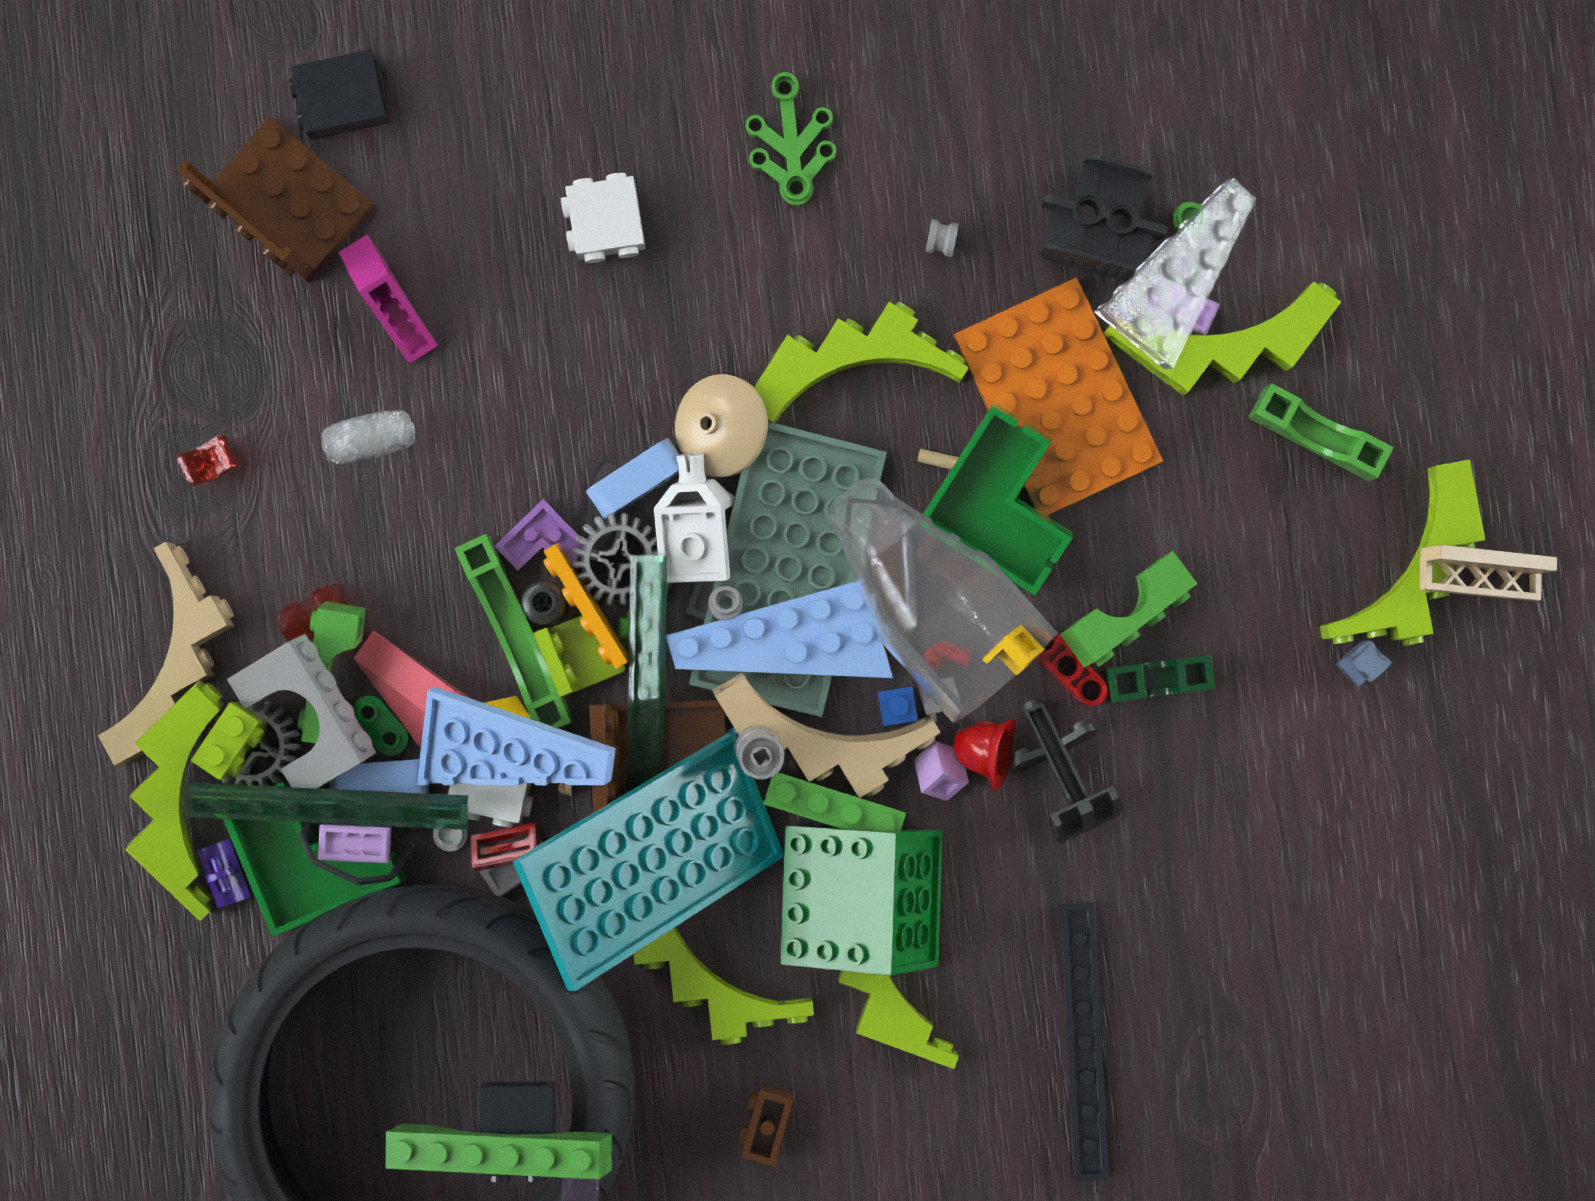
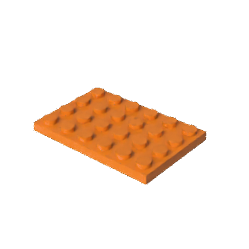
M1077 277L953 335L987 410L989 411L995 402L1019 417L1020 420L1017 425L1023 428L1027 422L1052 438L1051 444L1024 484V489L1033 508L1048 516L1163 462Z

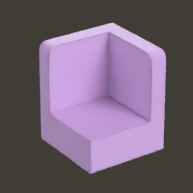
M934 741L914 759L921 793L948 801L969 783L965 766L957 760L954 748Z

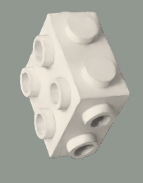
M614 173L606 176V180L593 182L591 178H583L573 181V186L565 187L567 197L561 198L564 218L570 217L572 230L566 231L569 251H575L579 260L585 259V263H597L604 261L605 256L618 254L619 258H629L639 255L638 250L646 249L633 176L627 177L626 173Z
M457 783L450 785L448 800L453 801L451 809L459 810V817L479 821L480 815L493 818L492 824L512 828L513 823H521L524 816L529 817L533 804V797L528 796L531 783H522L520 785Z

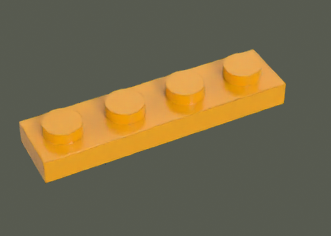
M561 543L554 544L543 552L547 557L543 560L546 568L554 578L559 576L565 586L562 589L565 599L570 606L577 605L583 615L580 618V622L589 636L593 634L596 636L601 645L597 649L604 662L608 666L613 664L615 669L630 661L629 654L599 605L593 599L591 592L588 591L586 593L583 589L584 581L577 579L578 571L570 566L572 561Z

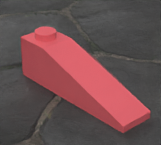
M374 630L354 657L362 671L420 747L422 744L427 690L438 687L470 698Z

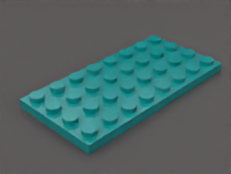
M736 733L723 735L513 860V864L568 991H577L784 857V852L763 804L753 777L748 776L741 768L735 752Z

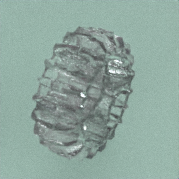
M397 410L375 412L343 420L326 427L321 433L323 439L321 443L328 461L341 464L346 462L352 463L396 453L410 447L416 441L414 436L415 428L407 412Z

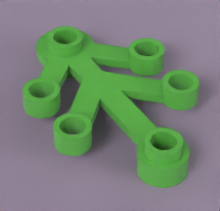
M782 72L774 77L771 87L773 96L780 101L784 139L765 124L764 119L759 115L748 117L745 122V129L749 136L759 137L785 157L788 172L771 161L767 151L762 148L754 149L750 153L749 163L754 170H763L780 184V194L784 201L798 206L810 200L814 189L813 178L825 163L832 162L836 157L837 150L834 143L822 141L816 148V155L801 171V155L821 130L828 129L831 126L833 116L828 108H817L813 113L811 122L797 137L793 99L798 94L799 84L793 74ZM783 84H788L792 90L789 94H782L779 92V87ZM821 113L826 114L829 117L828 122L825 124L818 123L816 120L817 115ZM758 121L761 123L762 128L756 132L752 131L749 128L750 123ZM830 147L833 151L832 155L823 157L820 154L821 148ZM762 154L766 158L765 162L762 165L755 164L753 162L755 155ZM793 184H800L803 187V191L796 195L790 191V187Z

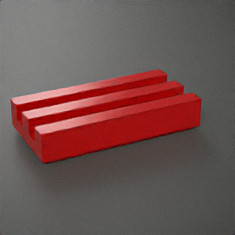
M534 822L471 835L472 868L476 871L513 864V860L540 845V839L537 837L539 826ZM529 834V839L506 842L479 849L480 844ZM529 847H530V849H528V850H523V851H518V852H513V853L503 854V855H499V856H494V857H489V858L480 859V857H485V856H490V855H495V854H500V853H505V852H509V851H514V850H519V849H524V848H529Z

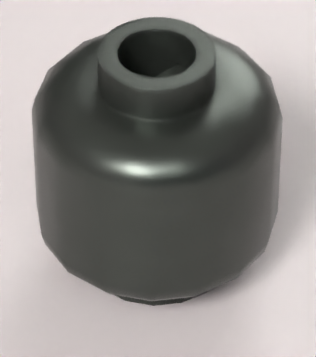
M537 581L529 585L521 599L522 610L525 616L532 622L540 625H552L560 621L568 607V602L562 593V588L550 581ZM549 598L552 600V605L548 603ZM547 606L550 609L543 610L542 607Z

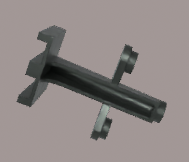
M1039 698L1024 704L1022 710L1041 748L1032 752H1028L1026 748L1015 751L1008 757L1010 760L1008 766L1012 773H1016L1046 760L1048 761L1069 805L1050 815L1053 834L1058 844L1121 816L1119 796L1114 786L1090 796L1067 752L1069 749L1094 737L1098 733L1096 725L1094 723L1091 724L1089 719L1082 720L1071 727L1072 733L1061 739L1043 702Z

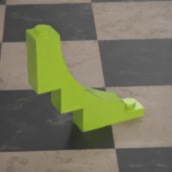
M1312 282L1281 313L1259 325L1242 331L1205 336L1177 333L1152 326L1143 338L1140 339L1136 336L1138 331L1125 321H1121L1119 324L1113 320L1103 334L1107 340L1184 396L1190 391L1208 365L1234 384L1241 380L1260 353L1284 371H1288L1295 365L1341 301L1335 297L1336 292L1324 283H1319L1318 285Z
M201 680L191 687L135 742L158 768L130 795L153 821L125 848L138 863L199 921L210 913L215 903L211 900L212 895L207 888L199 883L195 885L192 882L200 874L203 866L194 850L186 823L184 806L185 779L189 761L201 733L224 705L220 700L222 698L221 693L212 684H204Z
M840 971L839 983L869 993L856 1027L857 1034L955 1069L959 1055L957 1051L952 1050L954 1045L936 1037L933 1042L928 1041L933 1028L932 1023L903 997L889 975Z

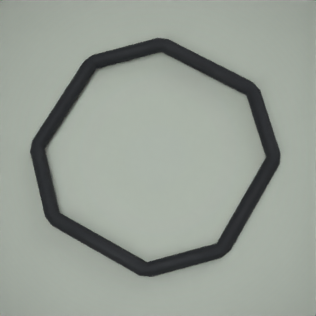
M358 800L320 804L300 830L299 839L309 861L313 865L355 885L393 880L413 851V845L402 823L393 817H381L382 820L396 826L406 847L389 874L357 878L317 859L306 838L310 828L326 809L354 806L365 811L364 803Z

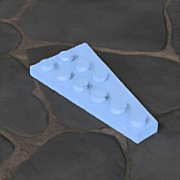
M865 579L743 613L732 620H719L666 635L675 669L893 678Z
M433 687L427 690L417 785H429L430 783H442L443 785H455L457 783H472L473 785H520L522 783H535V785H548L550 783L605 785L612 778L616 748L465 696Z

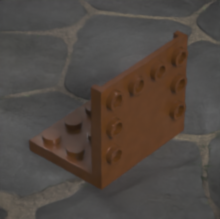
M271 116L267 118L213 182L186 159L176 169L185 177L181 183L207 204L222 219H225L229 214L238 222L234 227L236 231L249 242L254 237L265 245L261 249L263 254L291 277L297 272L307 282L311 280L374 207L372 202Z
M718 700L589 705L591 740L616 748L611 781L605 785H592L593 813L725 735V711Z

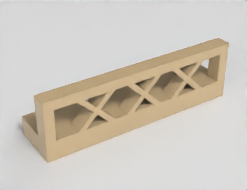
M1447 545L1420 549V590L1535 602L1541 601L1542 573L1557 571V557ZM1432 564H1438L1447 575L1440 583H1432ZM1465 567L1476 578L1469 586H1466L1458 576ZM1494 570L1504 580V583L1498 589H1495L1487 579ZM1522 573L1529 574V592H1523L1516 583V580Z

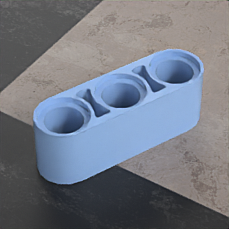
M669 438L664 439L594 484L586 493L603 519L607 520L608 513H614V515L620 513L678 475L677 455L680 454Z
M420 759L359 763L329 781L330 800L429 793V785H417Z

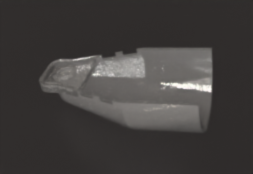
M874 478L861 480L836 498L828 509V523L842 539L841 545L884 646L952 723H957L968 716L1016 676L998 656L988 664L982 660L1007 634L1021 624L1043 648L1058 634L989 555L981 550L978 552L961 543L959 541L960 537L951 532L949 535L931 524L933 520L896 498L879 480Z

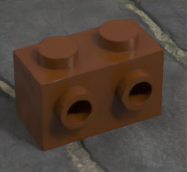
M760 1084L758 1092H751L746 1111L751 1112L752 1116L749 1126L742 1124L737 1145L743 1146L741 1158L775 1167L793 1104L794 1093L765 1084Z

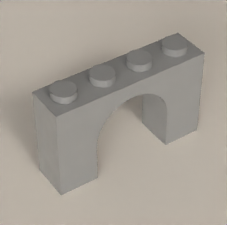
M306 634L285 643L227 679L244 709L280 690H289L302 695L315 709L320 724L317 743L310 752L281 768L298 799L376 754L371 738L361 728L354 716L352 706L343 698L336 686L334 676L327 671L318 656L316 646L309 641Z

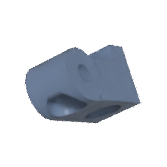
M1368 640L1360 641L1335 665L1358 687L1365 680L1371 682L1376 679L1392 662L1377 649L1372 641Z

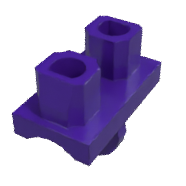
M231 838L197 850L218 909L253 896Z

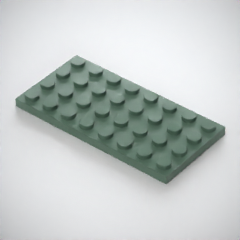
M768 422L767 436L760 454L740 474L726 530L730 579L714 581L711 593L722 586L736 589L743 599V608L740 614L855 582L887 452ZM723 600L719 605L723 609H728L732 606V603L728 600ZM709 606L707 607L703 625L720 620L712 615ZM692 670L689 685L714 690L741 672ZM742 672L751 686L769 704L822 717L832 675Z

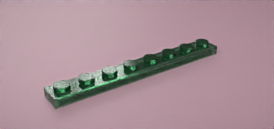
M631 555L626 793L663 772L667 556Z
M187 783L184 791L188 817L468 830L469 823L468 795Z

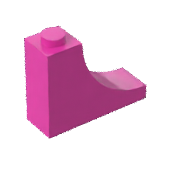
M368 234L339 252L358 292L409 364L438 346Z

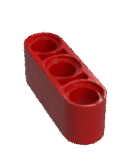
M1039 626L1032 629L1029 633L1033 637L1042 631L1046 632L1051 638L1049 649L1042 651L1036 659L1082 705L1095 706L1102 703L1107 697L1108 689L1107 684L1090 665L1084 668L1063 638L1053 628ZM1064 656L1072 658L1075 663V669L1069 676L1061 674L1058 670V662ZM1087 681L1095 682L1099 688V693L1093 700H1087L1082 694V686Z

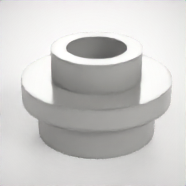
M719 587L709 597V610L717 619L732 620L742 611V596L732 587ZM723 600H728L732 603V606L728 609H723L719 603Z

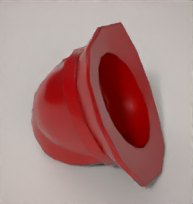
M1016 719L1006 721L1000 725L980 721L975 725L963 728L956 734L953 748L957 760L966 768L988 777L993 791L1001 789L1006 778L1009 764L1008 757L1011 755Z

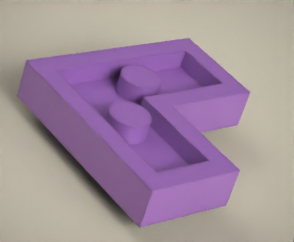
M543 499L494 547L517 571H520L543 548L546 550L557 543H561L572 562L579 561L581 556L571 554V548L582 550L583 544L575 540L578 534Z

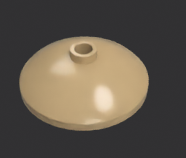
M726 374L712 375L693 385L683 397L675 419L676 441L681 454L692 453L693 456L695 453H704L705 475L713 477L733 476L748 468L760 454L768 430L767 411L760 394L747 381ZM711 418V420H712V425H711V427L708 429V428H707V422H708V420Z

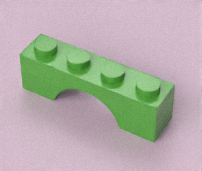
M1272 383L1263 388L1248 417L1367 481L1379 477L1394 448L1364 431L1342 426L1323 417L1309 408L1301 398Z
M1174 551L1161 557L1136 576L1139 597L1134 611L1128 617H1112L1095 609L1060 634L1084 668L1094 662L1098 667L1115 655L1112 649L1119 643L1123 647L1127 646L1140 636V633L1137 631L1140 627L1147 624L1150 628L1166 616L1163 610L1170 604L1176 608L1191 597L1188 591L1197 585V582Z
M325 601L317 610L313 611L310 620V630L315 631L313 644L318 650V656L330 673L335 656L343 651L355 649L362 641L366 608ZM306 699L305 710L302 709L299 715L298 729L303 730L301 741L316 744L320 732L319 719L315 709Z
M779 772L772 776L763 803L764 805L840 829L884 832L901 831L906 812Z

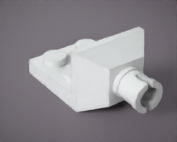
M692 453L677 455L679 482L671 485L654 507L660 582L730 579L725 509L733 505L735 497L716 480L706 479L704 453H695L693 456Z

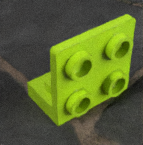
M583 615L550 629L544 628L534 633L559 697L567 696L625 671L624 664L615 669L613 664L608 666L604 662L597 649L601 646L594 634L589 636L580 622V618Z

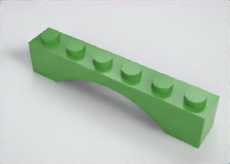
M484 534L454 548L466 576L499 639L531 719L558 729L574 723L575 721L564 697H559L534 636L532 626L522 610V604L498 551L494 547L491 536Z
M400 1124L386 1131V1169L601 1179L612 1171V1133L493 1134L461 1131L438 1125Z

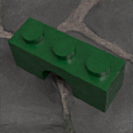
M1211 654L1103 669L1104 681L1108 689L1107 702L1109 703L1215 689Z

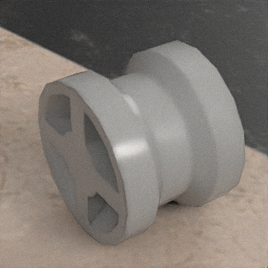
M932 219L925 252L933 253L940 251L945 256L952 257L958 223L952 222L949 225L941 224L937 219Z

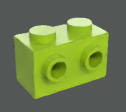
M230 702L191 761L219 780L229 779L231 776L235 777L245 763L243 759L250 747L254 748L262 739L265 733L262 729L268 721L251 709H244L240 702Z

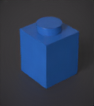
M912 687L877 692L882 726L918 721Z

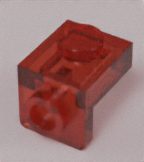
M225 434L215 436L193 451L184 452L176 456L181 473L190 486L211 483L239 466Z

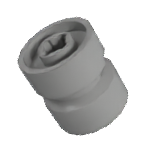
M763 725L750 726L739 734L735 742V752L742 770L748 776L755 779H767L774 776L784 763V751L777 735L770 728Z

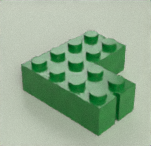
M994 402L918 522L1031 594L1036 595L1052 570L1053 564L1047 560L1050 557L1051 562L1057 563L1072 540L1073 532L1017 498L1020 490L1051 444L1052 438L1027 422L1023 428L1017 425L1020 420L1019 417Z
M288 781L281 782L254 794L255 796L246 797L219 809L272 937L305 924L343 903L369 893L387 889L407 880L401 867L395 878L391 881L355 885L313 865L309 861L299 839V832L308 819L300 799H298ZM374 818L358 825L385 827L382 818ZM310 828L306 838L315 857L318 859L319 842L317 843L312 828ZM394 851L390 853L389 863L321 861L357 878L389 874L398 861V857Z

